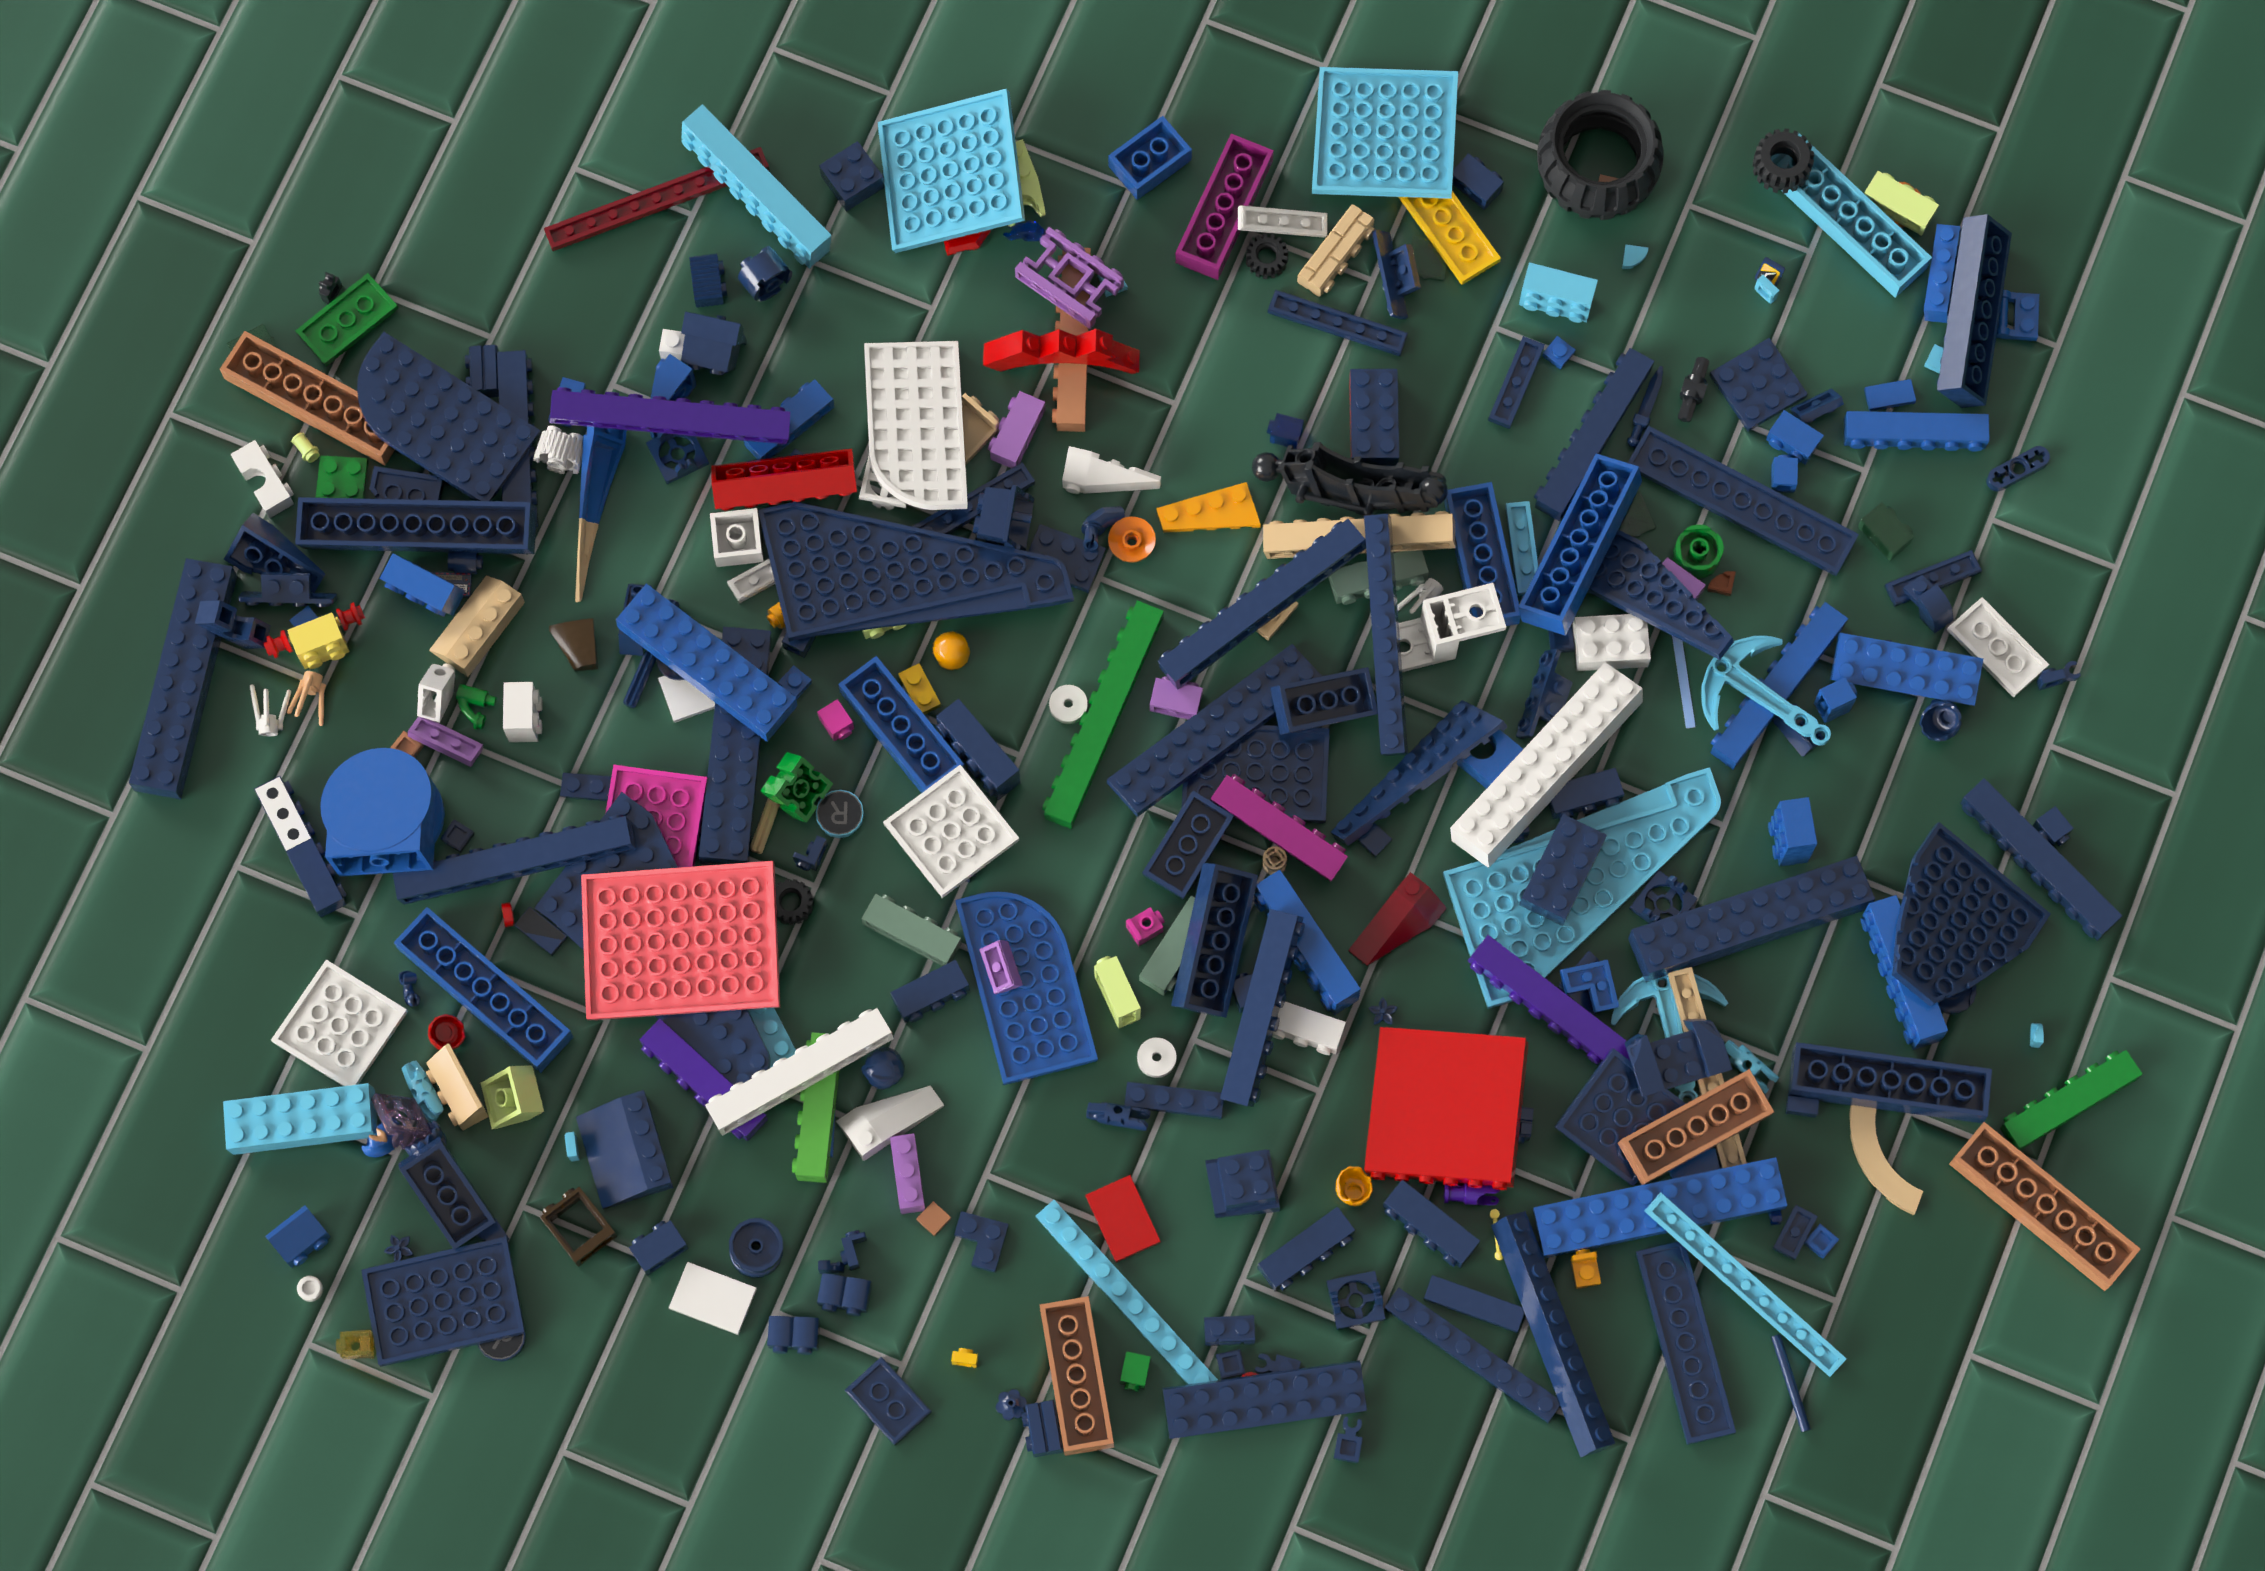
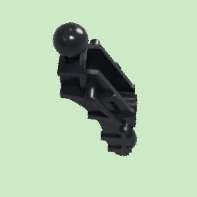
M1314 442L1313 447L1307 449H1294L1292 445H1289L1283 460H1279L1273 453L1264 452L1258 454L1252 462V472L1260 481L1269 482L1275 480L1281 473L1291 494L1296 495L1295 501L1297 503H1304V500H1309L1325 506L1332 505L1353 511L1363 516L1372 515L1374 510L1395 508L1398 513L1417 510L1428 512L1429 508H1436L1439 504H1442L1448 495L1446 478L1440 473L1432 472L1429 466H1422V469L1405 466L1404 462L1397 463L1396 466L1364 463L1361 456L1354 457V460L1326 448L1321 442Z

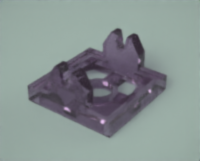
M375 1093L371 1098L387 1134L394 1135L392 1137L394 1148L400 1145L402 1149H405V1147L412 1145L416 1138L425 1139L427 1135L432 1134L415 1098ZM399 1111L404 1112L408 1118L401 1116ZM391 1117L397 1118L402 1122L403 1126L396 1125ZM410 1120H415L417 1127H413Z

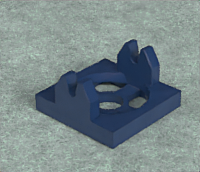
M657 433L656 438L646 442L666 484L709 465V461L696 436ZM674 437H684L691 444L685 447L677 445ZM667 441L670 446L669 453L664 457H660L661 447ZM682 449L685 452L684 457L681 460L673 459L671 457L673 450ZM695 451V458L687 459V454ZM673 462L677 466L675 469H670L665 464Z
M1658 870L1629 909L1650 924L1662 920L1659 916L1660 914L1669 913L1674 916L1689 911L1698 898L1688 892L1686 884L1678 882L1677 877H1668ZM1659 886L1670 887L1666 895L1658 896L1651 891ZM1676 893L1679 894L1682 901L1680 911L1673 907L1672 898ZM1646 897L1653 901V912L1645 906ZM1660 898L1667 899L1670 903V908L1666 911L1659 910L1656 905L1657 900Z
M1375 1271L1327 1280L1337 1330L1386 1319L1383 1309V1298ZM1356 1282L1367 1285L1373 1293L1364 1295L1357 1290ZM1348 1284L1350 1293L1347 1295V1298L1338 1300L1340 1290ZM1353 1294H1358L1363 1299V1304L1358 1308H1354L1349 1304V1297ZM1375 1301L1372 1311L1363 1317L1362 1308L1365 1306V1303ZM1348 1307L1353 1310L1356 1319L1346 1316L1341 1312L1340 1308Z

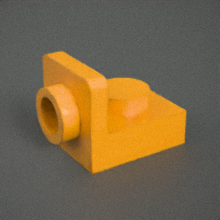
M1590 1249L1576 1251V1255H1573L1570 1260L1576 1289L1600 1285L1597 1252H1590Z

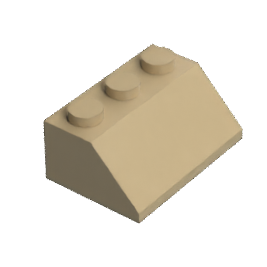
M450 1044L445 1045L426 1062L430 1069L426 1071V1074L432 1085L437 1082L441 1090L437 1092V1095L443 1106L448 1103L452 1111L448 1113V1116L454 1127L459 1124L463 1131L489 1116Z

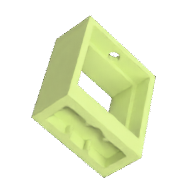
M1106 956L1098 960L1097 965L1094 966V976L1118 1029L1140 1020L1141 1008L1117 956L1113 958Z

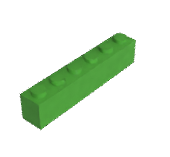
M812 1032L811 1040H807L806 1045L808 1047L816 1043L817 1038L826 1033ZM840 1070L800 1093V1101L804 1103L803 1111L799 1110L797 1123L801 1125L800 1134H796L795 1149H798L797 1158H793L792 1173H795L798 1181L827 1183Z

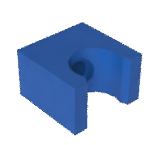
M1500 729L1488 737L1489 743L1494 748L1492 756L1486 759H1477L1470 755L1466 759L1457 761L1459 767L1486 789L1523 750L1522 747Z

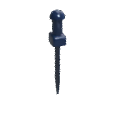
M1660 366L1651 378L1639 412L1634 415V429L1631 437L1627 438V443L1632 448L1637 447L1643 429H1647L1650 424L1649 416L1662 384L1663 366Z

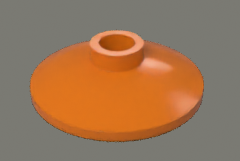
M1139 517L1120 519L1112 526L1108 536V543L1112 553L1125 562L1144 560L1152 553L1156 542L1152 526ZM1134 539L1136 544L1129 545L1128 541Z

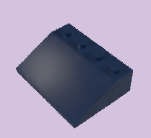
M644 1090L617 1098L576 1117L603 1210L674 1188Z

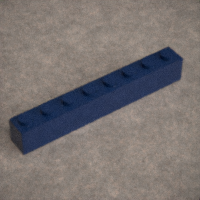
M1629 348L1626 354L1621 353L1615 364L1618 368L1615 373L1610 372L1604 382L1607 386L1603 392L1600 390L1597 392L1592 402L1595 404L1591 411L1587 409L1581 419L1583 425L1580 430L1575 429L1569 439L1572 443L1568 449L1564 447L1557 459L1560 461L1556 468L1552 466L1546 476L1547 484L1545 487L1540 486L1534 496L1537 499L1536 509L1558 521L1561 520L1572 502L1595 454H1601L1650 374L1654 360L1632 348Z
M526 350L497 352L499 405L531 424L530 416H534V403L530 402V394H534L533 380H529V372H533L532 358H528ZM531 446L502 486L503 502H531L534 505H538L537 491H533V483H537L536 468L532 469V461H534L533 458L536 452L535 446ZM538 513L536 527H539Z
M1985 778L1963 797L1960 802L1962 810L1969 817H1974L1979 822L1980 828L1986 834H1991L1997 840V845L2003 851H2008L2014 857V862L2020 868H2025L2031 874V879L2037 885H2042L2048 891L2049 897L2054 902L2060 903L2066 909V914L2083 926V931L2089 937H2094L2098 941L2120 920L2122 915Z
M1274 909L1269 911L1220 1099L1254 1107V1104L1259 1101L1261 1095L1259 1085L1267 1072L1265 1062L1267 1055L1269 1056L1273 1049V1041H1271L1273 1032H1276L1279 1027L1280 1018H1278L1279 1009L1283 1008L1285 1004L1286 994H1284L1286 984H1289L1291 981L1292 970L1290 968L1292 960L1295 961L1298 955V946L1296 945L1298 937H1301L1304 932V917Z

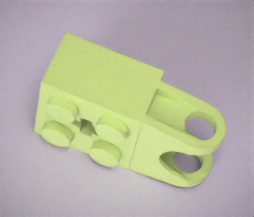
M1023 139L1016 141L1023 205L1033 207L1040 217L1045 216L1044 202L1034 166Z

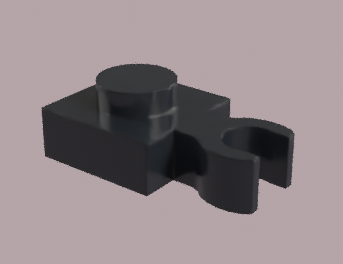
M325 272V279L323 282L319 281V294L322 301L329 304L336 298L343 286L339 277Z

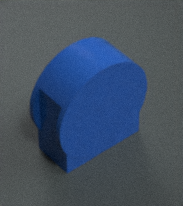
M376 748L350 757L333 772L324 787L321 797V817L327 829L325 858L339 877L433 870L434 846L444 824L445 808L439 790L418 760L401 750Z

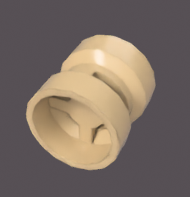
M1277 846L1268 848L1263 855L1264 871L1269 875L1278 870L1284 872L1287 863L1285 851Z

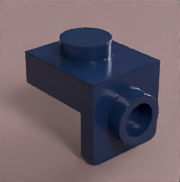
M859 1230L846 1233L845 1238H841L844 1250L840 1251L843 1265H849L850 1271L860 1268L853 1245L867 1241L865 1232L860 1233Z

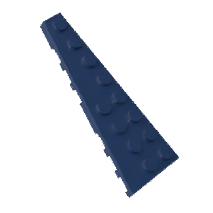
M1461 700L1330 833L1335 839L1349 846L1368 832L1373 826V822L1387 818L1391 815L1390 810L1400 802L1407 803L1410 800L1408 796L1419 788L1422 791L1449 772L1454 762L1469 757L1471 755L1470 750L1481 742L1484 745L1490 741L1489 736L1499 729L1504 731L1507 725L1503 720Z

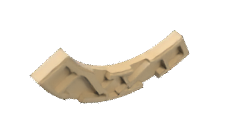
M1851 1105L1850 1137L1861 1169L1871 1184L1887 1197L1888 1201L1914 1215L1923 1191L1901 1178L1883 1155L1876 1135V1108Z

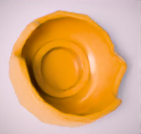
M954 631L942 633L933 643V654L942 668L955 670L963 667L968 662L970 648L962 634Z
M1349 1166L1342 1170L1336 1180V1193L1340 1200L1354 1207L1366 1203L1373 1192L1371 1177L1367 1176L1361 1167Z

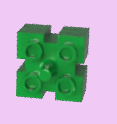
M786 752L776 767L780 772L776 777H769L761 792L772 802L781 804L779 808L791 818L807 823L817 808L814 802L817 798L823 799L833 783L822 773L814 771V766L802 756Z

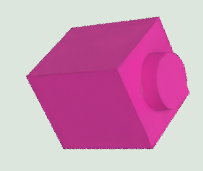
M838 699L817 712L819 720L833 741L837 739L843 740L852 734L854 729L853 721Z

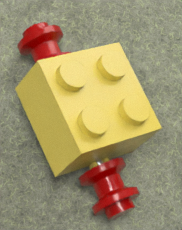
M353 602L350 604V609L346 611L338 608L336 609L338 617H334L333 613H329L288 629L289 636H287L285 630L281 631L280 637L274 639L270 635L266 636L267 642H264V646L268 656L273 655L276 659L279 658V652L283 650L291 653L293 652L291 644H293L304 669H315L328 660L343 658L350 651L340 625L342 624L344 631H347L348 626L355 622L359 626L363 625L361 620L365 619L361 606H355Z

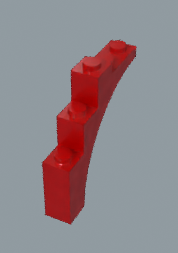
M1060 329L1042 336L1020 330L984 343L983 366L1001 372L1028 365L1071 363L1102 366L1135 374L1139 372L1140 350L1114 341L1113 335L1098 329L1077 336Z

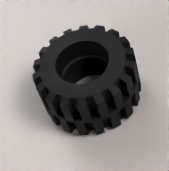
M1784 128L1783 132L1776 129L1773 135L1769 132L1765 135L1764 139L1760 140L1752 166L1754 167V176L1758 175L1757 181L1759 184L1765 183V189L1773 188L1772 192L1774 193L1782 190V194L1788 193L1789 189L1794 192L1798 186L1802 187L1805 181L1808 180L1814 163V151H1811L1812 145L1810 142L1806 143L1807 138L1804 135L1798 136V131L1794 130L1793 133H1790L1789 129ZM1775 154L1789 155L1796 165L1788 169L1780 168L1772 162L1771 156Z

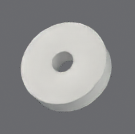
M1063 685L1051 694L1049 708L1052 716L1057 721L1063 724H1073L1081 720L1084 711L1087 712V697L1080 688L1074 685ZM1070 701L1073 705L1067 708L1064 706V703Z
M1163 1038L1146 1040L1138 1050L1137 1062L1139 1068L1144 1074L1153 1078L1168 1075L1176 1064V1051L1173 1045ZM1155 1054H1159L1161 1056V1060L1154 1061L1152 1059V1056Z

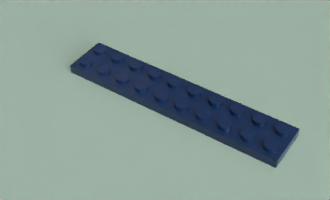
M1650 426L1647 427L1628 461L1629 464L1639 466L1641 476L1834 576H1837L1859 535Z
M1291 644L1199 711L1197 715L1188 719L1109 777L1107 784L1130 810L1139 817L1276 716L1271 687L1322 677V675Z

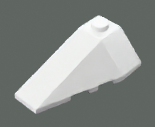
M1069 446L1062 484L1063 488L1070 493L1079 494L1081 492L1086 494L1160 489L1161 476L1136 467H1130L1128 470L1117 460L1112 459L1106 462L1099 459L1100 454Z
M927 1086L856 1107L838 1119L836 1123L862 1160L865 1161L891 1143L890 1137L905 1134L943 1108L944 1104L933 1088Z

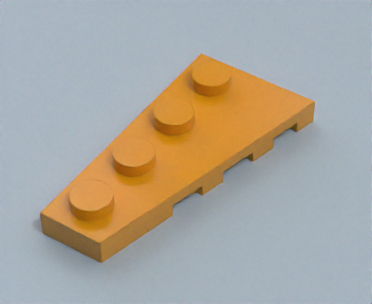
M1247 482L1156 508L1163 533L1194 531L1195 529L1261 528Z

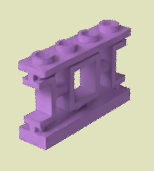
M1048 227L1046 234L1040 238V244L1047 249L1036 263L1025 257L1023 263L1020 262L1015 268V278L1091 329L1096 323V318L1102 314L1101 308L1095 303L1105 290L1116 296L1118 291L1124 287L1123 276L1118 270L1106 267L1099 257L1086 253L1080 244L1067 240L1065 234L1060 230L1055 229L1054 231ZM1056 246L1066 252V255L1060 262L1051 257L1056 251ZM1045 264L1053 269L1048 276V280L1038 274ZM1068 264L1084 274L1074 288H1071L1057 278ZM1094 272L1104 279L1098 288L1088 283L1094 276ZM1082 290L1090 295L1085 306L1075 300Z

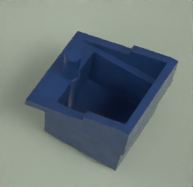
M686 311L681 334H685L681 361L687 363L689 367L695 370L709 368L710 373L723 375V373L734 370L742 344H747V339L743 334V326L741 323L727 321L726 316L717 315V318Z
M1012 485L1011 490L986 487L984 493L980 492L976 510H980L981 513L980 516L975 517L972 532L977 534L976 540L1026 551L1035 498L1029 493H1025L1017 485Z
M1265 1149L1205 1160L1215 1218L1280 1211L1269 1150Z

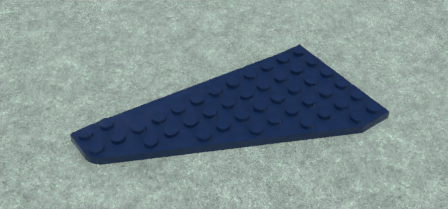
M623 792L620 793L600 822L607 821L609 817L614 815L626 816L632 823L636 849L566 866L535 906L536 910L555 923L583 950L581 875L679 868L654 815ZM748 1009L655 1016L658 1020L661 1019L732 1085L739 1082L745 1083L752 1079V1075L760 1070L766 1071L770 1068V1054Z

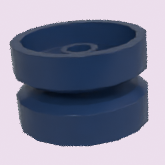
M750 1218L739 1223L732 1231L729 1239V1254L734 1268L742 1275L751 1278L764 1277L773 1273L780 1265L783 1257V1238L778 1228L770 1221L762 1218ZM754 1244L761 1245V1248L759 1250H753L751 1246Z

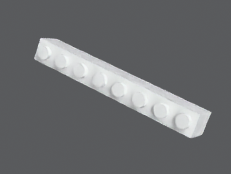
M878 1008L873 1011L872 1009L864 1011L857 1020L841 1024L837 1028L838 1030L830 1035L829 1033L823 1034L817 1038L816 1043L809 1047L807 1045L800 1047L795 1051V1055L787 1059L784 1057L777 1060L773 1067L766 1071L760 1070L752 1075V1079L747 1082L736 1083L730 1088L731 1091L724 1095L717 1094L713 1096L705 1106L721 1135H725L893 1040L892 1032Z

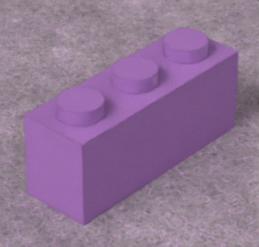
M1019 391L1016 398L1012 397L1008 406L1010 411L1007 418L1003 417L998 426L1000 432L997 438H992L988 447L991 460L1009 468L1020 464L1046 410L1045 401Z
M915 1134L890 1137L900 1212L901 1214L924 1211L925 1203Z

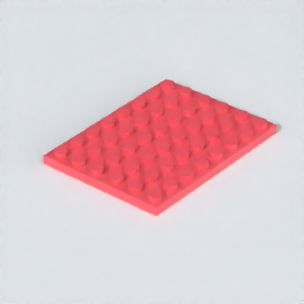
M773 861L581 875L587 1020L780 1007L775 864Z

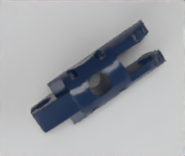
M1089 1102L1086 1117L1102 1124L1147 1131L1148 1123L1143 1119H1148L1151 1111L1113 1103Z

